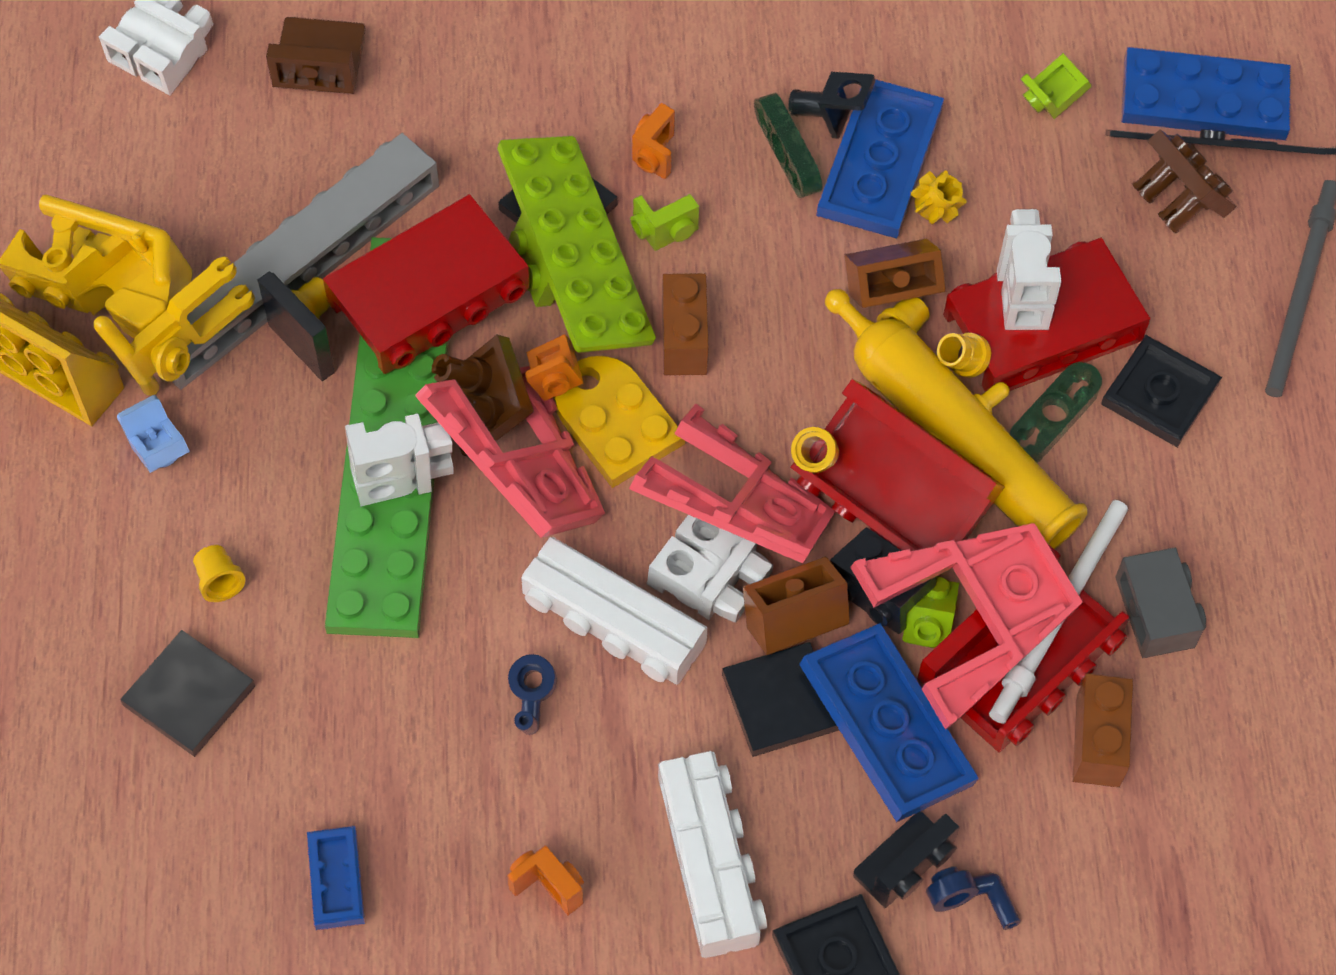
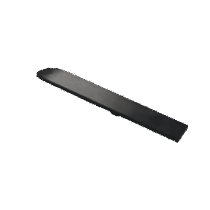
M1200 129V137L1181 136L1187 143L1336 155V147L1293 146L1270 141L1235 138L1225 140L1226 131ZM1106 130L1105 136L1149 140L1154 135L1152 133Z

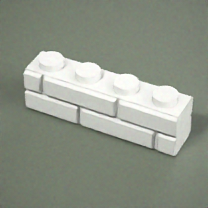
M553 536L547 540L539 551L538 556L533 559L521 578L522 591L525 595V600L530 606L542 613H547L550 609L563 617L564 624L574 633L581 636L590 633L602 640V646L611 655L619 659L629 656L642 664L641 669L655 681L664 682L667 679L676 685L679 684L707 642L708 627Z
M712 751L690 755L688 758L681 757L662 761L658 764V779L701 956L709 958L727 954L729 951L736 952L754 948L759 945L760 930L767 928V921L762 901L760 899L752 901L748 886L750 883H755V874L750 855L740 854L737 839L742 838L744 835L738 809L729 810L725 794L732 793L728 768L726 765L718 766L715 752Z

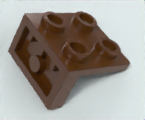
M286 17L283 23L280 43H269L266 54L272 87L354 94L366 32L365 25L355 22Z

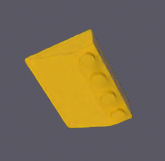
M0 293V373L92 427L124 389L118 371L119 365L104 352L99 351L95 354L86 349L82 342L73 334L67 331H63L61 334L50 328L48 323L35 312L29 311L26 314L17 309L9 298Z

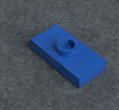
M351 826L307 832L314 926L316 930L365 924L356 827Z

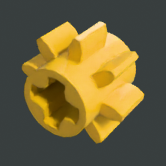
M946 170L937 177L931 171L927 172L919 179L920 185L911 192V195L915 198V212L929 220L931 225L941 217L948 224L959 215L958 209L967 202L962 197V182L948 175Z

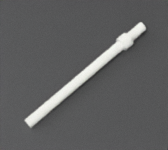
M1113 500L1068 577L1078 595H1080L1128 511L1127 505L1119 500ZM1063 622L1005 675L1002 681L1004 688L989 712V716L994 721L1002 724L1006 723L1020 697L1027 696L1036 680L1034 673Z

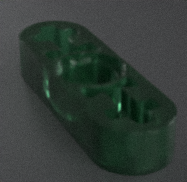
M774 92L756 98L754 100V110L759 126L796 195L799 198H804L821 192L822 180L819 169L780 96Z
M1084 362L1069 365L1013 425L1009 434L1019 444L1021 439L1024 441L1029 439L1036 427L1040 431L1035 445L1029 444L1026 448L1021 446L1036 463L1043 459L1096 400L1102 384L1100 372L1091 364ZM1082 380L1086 381L1088 386L1080 387L1072 400L1068 395L1071 392L1073 383H1079ZM1049 405L1059 406L1065 411L1066 418L1058 422L1050 421L1043 415L1042 409Z

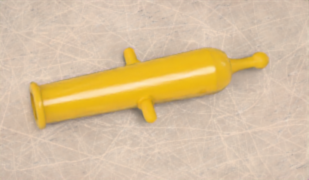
M833 289L827 293L825 297L827 309L833 314H839L850 325L858 340L853 353L856 364L864 378L895 408L1005 486L994 504L1017 527L1035 523L1046 543L1054 549L1060 547L1075 533L1088 515L1087 506L1084 503L1075 504L992 415V408L1009 395L1007 384L998 382L982 395H973L953 372L939 361L938 356L911 327L895 319H881L876 323L865 318L850 303V298L844 290Z

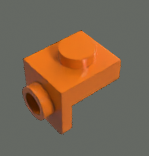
M660 103L651 115L645 114L639 121L632 136V160L643 171L654 173L666 179L671 173V151L665 145L674 136L675 110L663 103Z
M566 334L526 352L530 365V370L525 372L527 382L544 401L563 395L568 390L583 384L574 347Z
M546 845L536 853L533 851L524 853L511 865V872L507 878L509 889L514 896H518L539 880L568 916L583 905L581 886L584 884L581 875L569 861L561 864Z

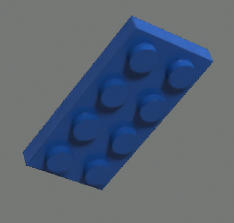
M1127 47L1124 57L1121 123L1200 131V129L1226 131L1228 135L1286 141L1290 131V65Z
M875 79L876 82L865 108L860 111L853 110L817 206L816 216L897 239L912 198L911 192L915 189L939 120L944 98Z
M881 623L803 657L799 664L896 822L974 786L979 777L949 730H945L922 691L921 686Z

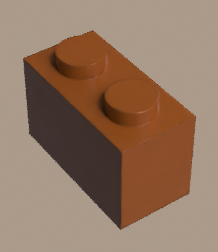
M927 238L844 254L849 295L862 308L946 292L941 250Z
M706 273L663 274L664 375H707L709 348Z
M826 556L743 587L747 629L766 655L850 624L847 582Z
M1085 674L1076 700L1072 782L1120 788L1130 768L1133 679Z

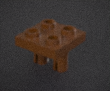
M1161 129L1148 140L1150 145L1159 154L1160 160L1132 185L1151 204L1177 178L1183 181L1186 190L1163 211L1158 213V216L1163 221H1166L1165 224L1175 234L1203 208L1206 210L1210 208L1225 218L1237 207L1228 197L1233 190L1217 173L1214 174L1205 165L1206 159L1191 143L1188 144L1179 134L1171 138Z
M496 334L466 360L454 358L447 354H440L432 364V373L436 374L434 379L437 382L456 380L495 441L499 440L534 412L509 337ZM460 447L462 456L469 457Z

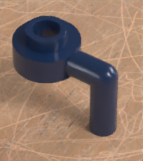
M530 654L517 659L511 666L508 674V682L512 692L522 700L521 712L516 714L514 723L518 729L527 735H533L538 731L541 702L552 695L557 684V675L553 666L542 656ZM532 672H538L542 675L540 686L533 689L527 687V676Z
M949 867L939 871L931 878L932 884L927 888L926 893L935 911H948L967 903L975 896L987 894L1003 930L1014 928L1021 923L1011 899L997 874L986 873L972 877L970 871H959L957 867Z

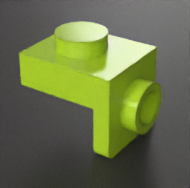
M1064 53L1034 79L1027 73L1021 78V81L1027 88L1023 97L1037 113L1045 109L1053 119L1092 87L1089 80Z
M689 194L653 212L643 196L640 195L633 199V216L630 217L631 225L636 235L641 240L646 238L653 250L657 251L675 241L681 242L688 239L698 230L699 205L692 195Z
M936 576V586L907 612L906 629L903 631L902 637L905 643L935 648L951 633L959 583L947 581L942 577Z

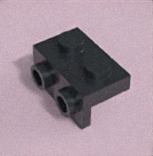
M866 527L832 557L830 562L847 582L848 602L854 603L867 612L876 624L881 623L883 627L887 626L897 634H900L906 629V613L936 586V577L873 607L851 570V566L859 559L865 558L867 561L888 556L889 553L901 550Z
M920 811L914 814L854 869L853 877L886 909L896 898L900 897L904 900L912 894L923 881L921 875L932 865L939 868L953 855L957 849L954 841L959 826L946 813L933 823Z

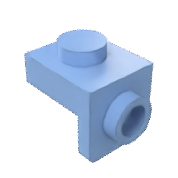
M152 395L118 413L117 419L131 448L150 473L158 468L171 465L177 458L190 452L183 436L167 417L157 396Z

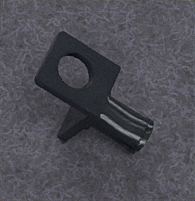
M831 71L823 92L792 90L788 102L790 114L792 116L822 117L826 122L831 137L839 139L850 110L860 111L865 108L876 82L873 74ZM849 84L860 85L861 91L859 94L847 99L843 88Z

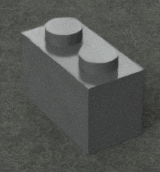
M1176 547L1124 557L1115 578L1127 614L1130 617L1129 620L1142 659L1195 648L1203 631L1206 629V616L1202 605L1194 601L1190 590L1192 587L1191 572L1187 563H1181Z

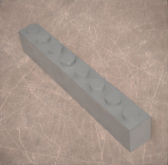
M401 133L392 141L380 145L374 155L361 165L349 169L343 176V179L330 189L318 193L311 203L295 216L287 217L278 229L264 240L253 243L246 253L234 262L237 267L235 277L190 312L187 319L192 325L228 295L232 288L238 285H246L249 289L248 292L252 290L255 295L253 305L240 313L205 344H193L191 342L188 345V352L190 354L189 366L185 373L172 382L182 390L268 322L257 279L270 271L290 290H298L303 284L308 283L314 277L323 279L371 241L372 237H376L439 187L437 163L406 135Z

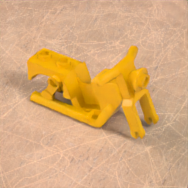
M46 194L41 197L39 208L44 215L53 217L51 221V226L54 230L52 247L43 255L27 233L19 229L0 258V269L10 280V288L23 297H37L61 309L68 307L84 313L90 311L93 316L106 307L119 327L126 334L134 338L130 344L107 316L97 317L94 320V328L136 380L143 393L148 396L156 395L159 391V384L153 374L157 372L164 381L178 379L180 375L185 373L190 363L188 345L191 342L193 344H205L240 313L249 309L255 301L254 293L252 290L248 292L249 289L246 285L235 286L229 291L228 295L191 325L187 319L188 314L221 286L235 277L237 267L234 263L230 264L231 262L228 257L217 258L206 270L192 280L193 271L170 235L162 228ZM80 225V226L87 227V228H90V229H93V230H97V231H100V232H103V233H107V234H110L111 236H108V235H105V234H102V233H97V235H95L91 230H88V229H85V228H82V227H78V226Z

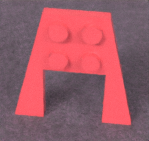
M530 366L520 367L534 411L525 419L542 444L504 453L455 379L426 384L415 395L417 399L540 538L594 524L605 514L585 467L581 466L577 469L569 450L574 446L569 432L563 431L561 433L555 421L553 413L557 410L554 399L551 398L544 401L527 382L525 372L530 370Z
M695 404L681 420L675 435L749 478L733 501H727L653 456L636 474L629 489L775 551L785 557L804 563L831 521L835 511L817 496L800 486L792 477L788 483L783 481L769 470L772 462L760 452L755 457H752L734 443L738 435L724 424H721L716 429L701 417L704 409Z
M1035 523L979 534L973 539L958 542L954 540L941 542L930 548L893 552L882 558L867 561L865 558L859 559L851 566V570L873 607L953 568L999 646L927 682L921 688L945 730L950 728L1083 602Z

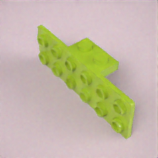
M574 136L500 140L497 149L522 212L514 230L510 233L509 243L528 265L530 287L527 291H530L535 307L551 306L554 299L556 300L574 350L579 353L652 345L656 336L576 138Z

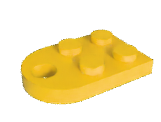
M591 356L578 360L581 376H592L599 383L592 389H581L576 386L563 395L555 397L556 412L560 421L611 488L637 474L651 456L660 460L685 445V440L675 435L678 428L677 424L634 370L618 359L607 356Z

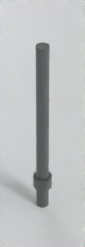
M1334 180L1323 182L1318 203L1312 207L1308 220V226L1310 227L1309 236L1265 389L1266 394L1271 397H1281L1283 395L1327 232L1333 229L1335 223L1336 181Z

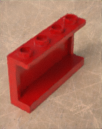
M470 194L323 278L327 302L336 314L343 311L375 353L378 367L383 374L408 366L417 355L431 347H439L445 344L453 334L468 325H476L482 322L490 312L505 303L516 302L530 287L528 265Z
M1102 237L1087 243L1085 241L1076 242L1065 251L1049 256L1047 267H1060L1061 285L1056 304H1054L1049 330H1005L1001 294L1003 281L997 280V272L989 279L973 285L970 283L962 284L947 294L943 313L946 321L951 322L955 320L963 334L974 333L980 335L989 343L991 358L989 365L984 371L981 383L985 392L998 382L1007 384L1009 391H1012L1143 340L1151 318Z
M851 379L842 392L847 398L824 429L834 437L838 446L839 456L836 463L825 471L812 473L802 470L793 462L790 468L800 475L796 482L817 497L821 492L825 493L835 501L831 507L835 512L852 523L856 518L860 519L870 527V530L895 545L901 551L934 547L937 543L950 540L955 542L967 540L1005 486L864 384ZM823 439L816 441L810 449L809 454L813 463L821 462L827 455V445Z
M1048 544L1057 561L1059 562L1061 554H1059L1054 548H1052ZM1082 589L1079 595L1083 601L1082 604L1063 622L1034 673L1036 680L1026 697H1020L1006 723H998L989 716V712L1004 688L1002 685L1004 677L960 718L998 753L1011 742L1018 746L1034 729L1035 725L1032 721L1042 712L1047 716L1052 714L1066 698V694L1063 693L1065 689L1073 682L1080 686L1085 674H1092L1095 671L1097 665L1094 661L1104 652L1111 656L1125 642L1128 635L1124 633L1130 617L1124 611L1114 617ZM977 609L922 660L917 679L924 685L999 646Z

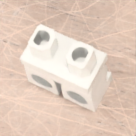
M135 0V7L129 9L124 14L119 25L115 29L109 26L99 36L106 59L135 77L139 74L144 82L171 95L194 66L198 57L201 58L208 50L204 37L213 26L211 15L208 10L198 5H193L183 17L178 14L183 7L181 0Z
M1016 209L1011 214V225L1006 227L997 266V280L1003 281L1001 294L1005 330H1049L1054 304H1056L1061 285L1060 267H1047L1051 251L1050 243L1053 236L1051 224L1040 225L1039 210Z
M419 414L405 416V423L392 421L384 424L378 431L368 433L365 431L363 422L345 426L350 469L360 507L408 495L416 488L419 495L432 492V478L454 474L450 452H453L450 435L439 423L422 426Z
M687 515L676 530L675 537L672 536L650 564L647 585L660 593H663L665 590L685 605L697 609L698 614L708 620L716 613L736 623L744 613L745 605L744 595L734 588L735 584L739 579L752 584L770 577L773 564L756 551V543Z

